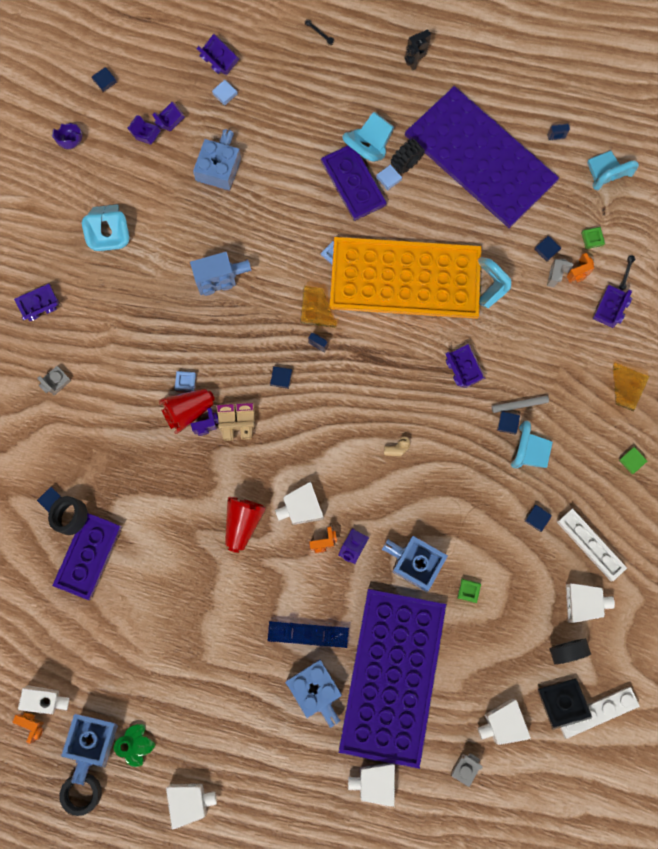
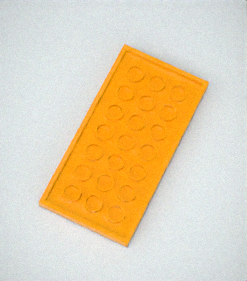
M334 237L329 309L478 319L481 272L478 259L481 257V246Z

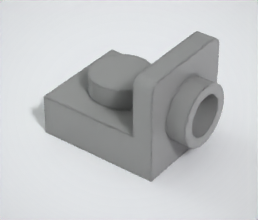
M555 259L550 268L547 286L554 288L558 282H561L563 272L569 273L573 268V263L568 262L566 259Z
M58 366L45 377L39 376L37 378L41 382L39 387L46 394L50 392L54 396L71 381Z
M462 753L451 776L470 787L479 769L482 770L483 768L479 764L480 759L471 753L468 756Z

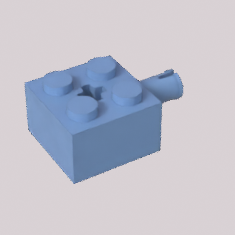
M227 129L223 130L219 143L204 139L193 170L196 181L230 191L241 161L239 148L230 146L234 136L231 130L228 131V134Z
M227 252L190 262L199 293L205 296L212 295L218 290L225 291L231 289L233 286H236L235 275L251 272L249 260L232 264L229 262Z
M414 536L411 537L407 546L403 548L388 539L382 550L396 557L398 561L392 573L428 592L448 556ZM421 559L423 561L422 565L424 566V568L421 567L418 569L416 567L417 564L415 563V561L418 562Z
M321 659L286 681L306 718L318 711L322 713L329 728L334 726L330 717L333 718L336 724L341 721L331 704L341 697L342 694ZM310 683L319 685L316 694L313 691L309 692Z
M74 714L61 757L76 760L77 765L71 780L72 783L84 785L89 766H92V764L106 768L118 725ZM92 737L94 739V743H90L89 745L86 742L87 738L90 739Z

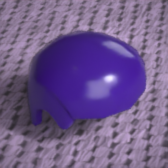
M62 123L58 130L53 129L52 137L61 148L73 149L82 141V131L76 124Z

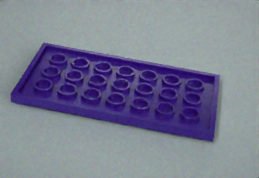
M455 86L405 131V136L409 140L415 139L425 150L424 153L509 229L559 180L557 175Z
M367 590L338 753L420 769L446 604L376 590Z

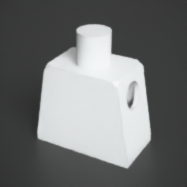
M311 482L284 496L283 499L286 506L275 509L279 521L290 517L292 525L324 519Z
M579 584L566 585L568 623L602 618L605 615L604 609H614V598L603 597L602 588Z
M27 685L22 689L18 710L53 714L56 709L67 710L70 698L60 697L58 690ZM44 697L50 699V704L44 703Z
M511 699L485 714L488 724L477 728L482 740L492 736L494 742L498 745L531 739L515 699Z
M382 763L360 767V777H348V790H360L361 801L394 807V764Z
M171 784L166 788L172 829L204 818L207 815L206 807L217 805L216 792L204 794L203 784Z

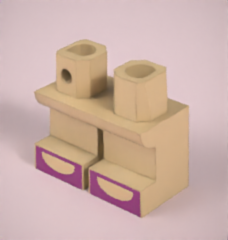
M253 403L236 404V408L234 404L217 405L218 427L224 441L234 440L233 431L240 430L242 440L252 439V433L255 430V407Z

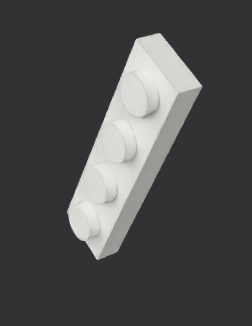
M573 509L557 521L561 528L611 582L627 569Z
M627 687L588 704L592 719L561 727L560 729L564 738L567 739L640 706L631 687Z

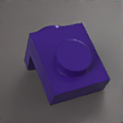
M171 102L160 114L156 112L152 114L155 118V124L160 129H166L170 132L185 117L174 102Z
M136 115L128 126V130L136 140L150 145L161 131L158 126L146 123L139 115Z
M207 408L209 419L191 423L193 433L195 435L198 434V436H204L209 434V431L216 430V424L219 423L217 412L213 413L211 408Z
M352 528L338 555L345 561L356 564L369 537Z

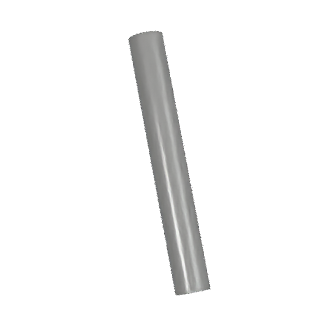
M541 396L493 405L491 408L493 413L549 403L548 396Z

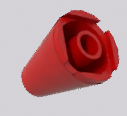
M200 389L164 397L159 400V405H164L165 409L161 410L164 418L171 429H176L174 433L178 434L204 414L207 408H211L214 405L213 401H215V398L211 391Z
M228 497L225 546L228 547L229 551L239 553L240 550L245 549L266 507L250 500L238 501L237 497Z

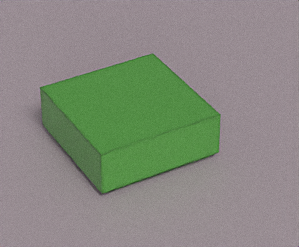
M601 227L586 229L581 232L586 249L604 246L605 241Z
M635 447L619 460L631 474H634L647 462Z
M461 579L457 599L477 603L481 584Z

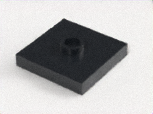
M577 678L538 689V694L552 730L592 719Z

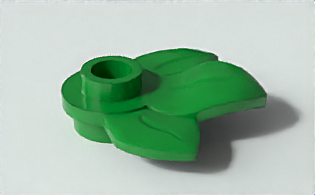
M143 724L129 727L125 735L119 737L114 743L115 754L124 758L127 764L132 767L143 766L142 756L149 754L155 748V743L151 739L143 737L145 725ZM123 743L128 744V749L126 751H122L120 749V746Z

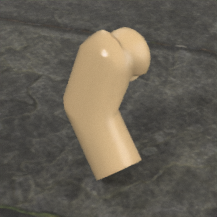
M401 437L395 446H385L384 455L402 456L410 448L409 438Z

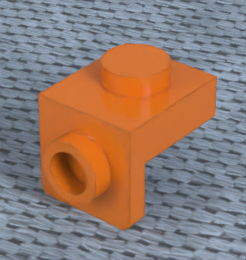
M587 253L582 254L579 259L581 266L571 269L568 273L569 283L575 280L576 282L583 281L594 270V262Z
M331 526L327 527L328 539L309 541L310 550H315V554L327 552V548H334L337 537L336 531H332Z
M24 711L15 715L12 722L31 730L26 741L29 744L39 740L44 730L42 728L44 722L35 719V715Z

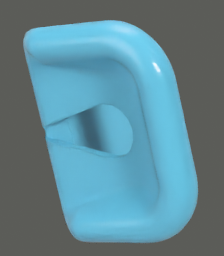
M373 112L361 129L344 133L342 139L362 157L376 162L385 157V146L394 126L376 112ZM361 142L369 143L371 145L367 147L363 145Z
M611 151L587 161L594 180L593 189L600 190L604 184L623 176L632 177L639 167V163L635 160L620 165Z
M118 204L93 207L88 215L83 217L82 229L85 241L92 250L122 249L129 243L130 236L126 218L120 212ZM101 221H107L112 230L110 236H104L101 233Z
M480 257L478 259L479 265L494 280V283L479 300V305L489 308L511 289V278L493 260Z
M524 421L519 426L522 435L517 456L511 462V467L517 469L522 465L547 468L553 442L530 434L531 423Z

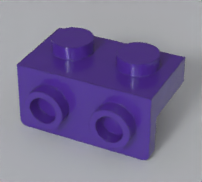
M215 34L211 36L203 48L200 46L196 48L200 52L199 56L205 62L209 61L212 64L211 68L218 74L221 72L227 76L240 59Z
M50 283L14 299L22 314V319H28L29 322L39 318V313L46 311L48 314L57 310L56 306L60 304Z
M608 285L592 319L611 328H614L617 323L621 324L625 317L623 311L625 307H629L632 301V297H630L632 290L629 289L627 292Z
M470 344L453 352L445 353L447 357L445 361L455 374L453 379L457 386L460 385L462 388H467L485 379Z

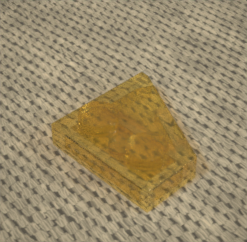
M303 287L300 324L336 328L337 322L333 319L323 288Z
M614 363L615 404L634 412L650 376Z

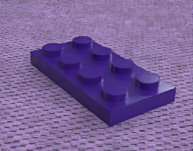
M346 146L321 158V163L354 221L386 206L387 202L361 156L351 147Z
M88 513L85 525L72 539L52 586L90 601L122 526Z

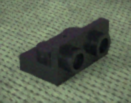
M428 29L408 39L404 59L407 66L410 65L412 71L416 69L418 60L427 55L431 39Z

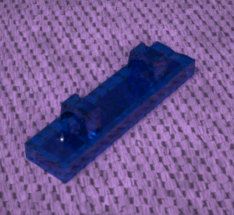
M269 621L267 641L347 648L349 628Z

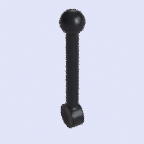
M310 19L305 21V25L310 26L327 40L328 45H333L334 39L332 37L326 36L312 24Z
M633 255L627 258L628 265L623 281L619 285L620 290L626 289L629 271L632 263L635 261Z

